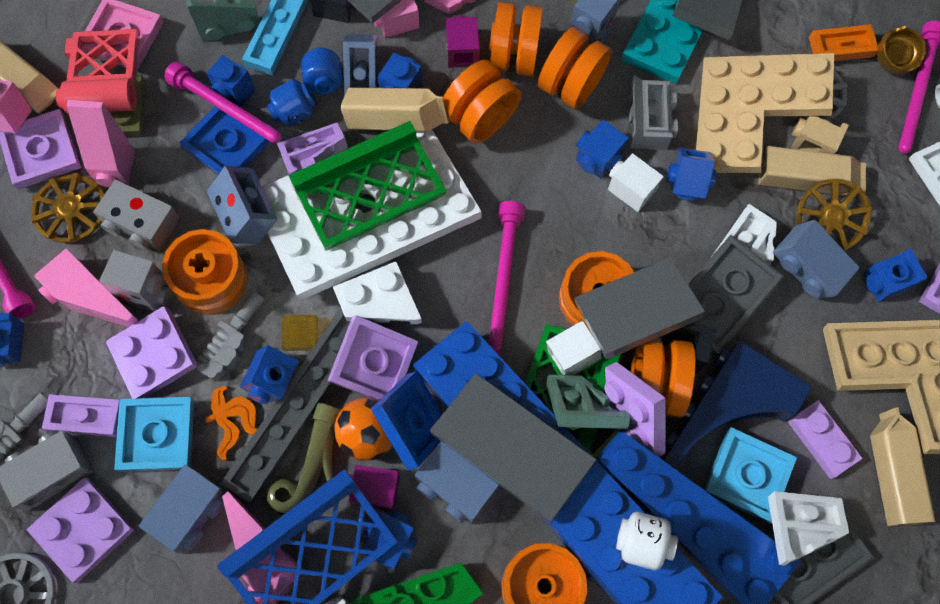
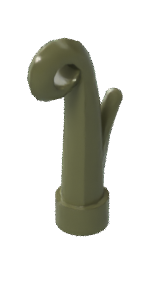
M317 403L312 418L315 421L298 485L296 486L289 480L284 479L275 480L271 483L266 493L267 504L271 509L276 512L287 513L307 498L318 481L322 468L327 481L334 477V424L341 409ZM282 488L287 489L292 497L286 502L279 501L277 497L278 491Z

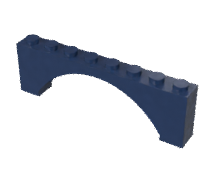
M740 340L731 349L725 346L714 362L719 366L713 376L709 373L697 389V391L702 393L696 404L691 401L686 414L680 418L684 421L678 432L672 430L666 438V452L661 459L677 470L689 450L703 436L724 425L741 420L777 417L785 422L797 414L812 386ZM630 496L632 500L644 511L645 514H649L632 496ZM589 573L586 579L604 590Z

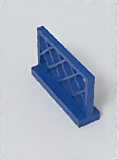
M344 469L216 566L225 578L228 577L246 604H258L254 597L263 598V604H268V599L291 601V604H295V602L320 604L398 543V541ZM352 492L361 504L359 520L336 518L339 501ZM334 506L332 517L321 516ZM364 510L368 513L373 522L363 521ZM314 520L331 522L328 544L306 541L308 525ZM335 522L358 525L355 547L332 545ZM362 526L379 528L387 539L375 550L359 548ZM303 529L301 540L290 539ZM283 544L300 545L297 568L274 565L277 548ZM305 546L327 549L324 571L301 569ZM331 550L354 552L351 569L344 574L328 572ZM358 553L368 554L357 563ZM271 554L269 564L259 563L265 557ZM251 568L268 570L265 592L248 590L240 576ZM273 571L296 573L292 595L269 593ZM300 574L323 577L320 593L313 598L297 596ZM327 577L337 578L325 588Z

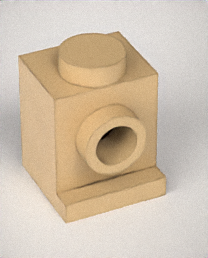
M809 116L807 120L800 118L791 133L796 138L790 149L835 154L849 125L842 123L838 127L827 119L817 116Z

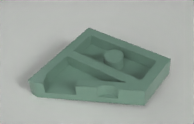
M186 0L187 7L202 42L219 40L224 36L239 32H248L253 28H257L260 23L254 0H213L214 3Z
M548 375L546 388L558 427H567L569 429H579L581 427L628 429L630 414L626 410L614 411L609 406L610 398L602 391L595 389L593 384L583 376Z

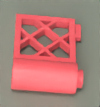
M137 29L73 32L72 38L66 39L65 55L70 58L67 80L63 81L60 88L56 90L58 106L63 108L67 114H69L67 109L68 100L103 102L109 112L135 111L137 106L135 76L139 44ZM119 41H129V44L119 52L112 48ZM96 42L98 44L87 54L81 50L82 43ZM106 51L113 56L102 65L94 61ZM119 63L126 66V74L109 73ZM88 64L96 69L88 76H78V72Z

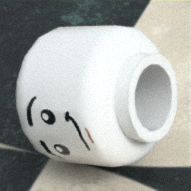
M634 512L630 515L629 519H622L616 549L621 550L622 559L629 564L650 570H659L663 566L665 559L673 561L678 537L671 535V525L668 520L641 512Z

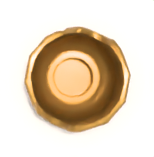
M902 26L888 31L882 37L878 44L877 60L882 69L889 73L906 74L917 69L922 64L926 55V43L920 33L907 26Z

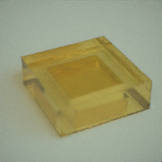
M282 315V350H312L318 341L317 315Z

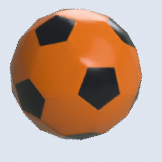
M373 397L357 398L347 403L338 413L334 424L335 439L347 456L359 461H373L384 456L393 447L371 410L379 401L378 399Z

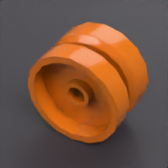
M498 1L495 22L492 23L490 62L502 74H505L509 70L511 55H517L515 66L517 76L533 77L542 6L526 5L523 9L520 25L515 24L517 12L515 3Z
M575 26L570 27L549 54L540 73L537 86L551 96L562 91V103L576 111L588 100L600 82L611 60L613 50L600 41L589 45L587 33Z
M480 60L469 66L452 82L443 99L448 119L454 125L460 124V131L473 144H477L489 139L506 124L516 111L521 101L522 92L509 79H502V73L489 60Z
M207 229L188 231L176 238L165 252L162 262L163 278L182 304L192 311L206 315L222 313L236 305L244 295L248 283L247 268L231 241L221 233Z
M605 251L588 252L575 259L566 270L558 295L560 310L566 320L573 326L583 321L588 328L575 304V297L634 273L630 264L618 255Z
M658 337L635 347L631 373L665 397V416L682 418L687 412L695 378V349L692 342L672 339L664 348L661 338Z
M552 543L533 544L519 551L505 567L501 580L502 599L505 604H584L588 592L586 574L579 560L566 548ZM541 579H545V583L551 585V590L544 594L539 592L537 584Z

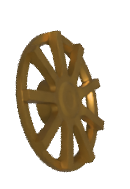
M78 173L48 179L49 182L32 197V217L30 218L36 229L44 237L61 243L79 241L91 235L102 222L98 218L94 223L84 216L85 209H95L99 202L82 203V200L96 191L101 201L105 195L101 187L94 180ZM71 181L68 193L64 195L59 184ZM78 182L90 185L77 196L75 195ZM54 188L58 199L53 200L44 196L49 190ZM40 203L54 207L49 211L39 214ZM52 216H57L52 225L46 231L43 228L41 221ZM81 220L90 229L76 236L74 223ZM63 221L66 222L68 237L55 236V232Z
M827 179L813 185L802 196L797 208L796 221L797 225L803 223L802 214L818 216V223L826 228L825 231L829 235H831L832 230H836L840 241L839 246L845 251L867 234L872 206L860 186L844 179ZM831 185V202H827L817 189ZM839 185L851 189L842 202H838ZM811 194L822 205L819 210L803 208ZM858 195L863 207L847 209V205ZM864 213L861 227L851 222L848 217ZM844 225L857 231V234L849 241L846 240L842 228Z

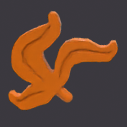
M221 386L213 391L211 402L213 414L205 418L206 423L216 420L218 425L225 431L224 438L217 450L219 458L223 461H228V452L237 445L241 436L239 428L228 420L229 418H241L245 432L250 435H254L257 430V409L255 405L242 396L235 397L226 403L224 393L229 389L226 386Z

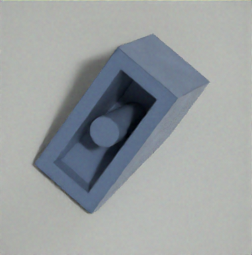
M347 34L343 40L344 97L348 88H377L379 66L378 34Z

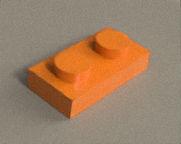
M872 24L813 30L808 37L813 54L834 53V61L875 57L878 52V44Z

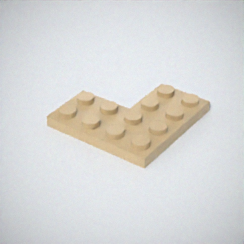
M834 53L704 57L696 150L711 152L715 160L713 169L717 173H761L765 116H832Z
M940 320L827 323L823 328V333L837 391L906 389L923 453L940 454Z

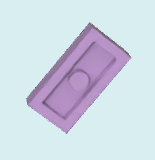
M49 394L42 430L47 432L62 430L70 434L117 437L120 400Z
M819 400L787 421L830 479L837 477L863 459Z

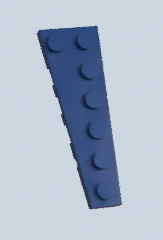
M618 432L595 458L650 515L669 521L671 535L678 537V544L738 604H768L801 561L797 559L785 566L779 565L774 540L625 432Z

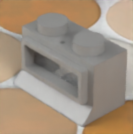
M634 75L628 92V99H633L629 113V122L634 123V132L629 142V149L667 150L672 138H676L678 132L677 119H672L671 110L676 108V91H671L670 81L641 80Z

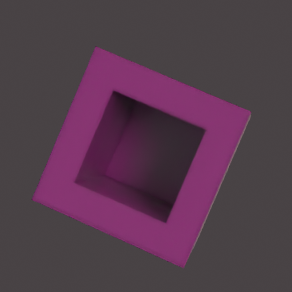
M457 16L446 18L448 68L468 67L479 61L477 17Z
M355 465L354 473L348 474L374 509L394 510L400 479L399 472ZM352 492L348 494L351 505L361 506Z

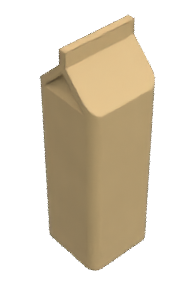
M0 40V80L14 82L30 108L40 115L56 100V90L58 88Z
M348 88L341 103V111L348 129L390 130L411 121L416 131H430L440 124L449 123L443 97L436 96L429 89Z
M767 146L762 153L761 173H758V185L807 191L813 185L823 180L844 179L860 186L863 192L866 193V163L859 162L853 156ZM831 185L817 189L819 193L832 194ZM839 185V195L843 196L850 193V188Z
M899 407L879 414L880 422L871 433L870 439L887 527L936 522L916 427L900 415Z

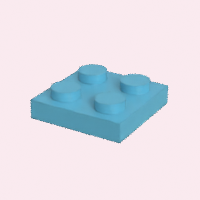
M192 397L120 399L114 470L118 472L181 470L185 464L191 467L194 399Z
M730 427L725 433L703 490L717 500L770 524L772 519L768 496L774 491L785 492L797 457Z

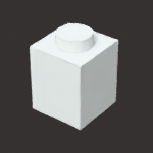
M632 153L625 162L618 161L609 173L612 179L608 190L639 212L657 191L664 176Z
M583 321L546 341L548 353L562 375L574 376L601 360V349Z

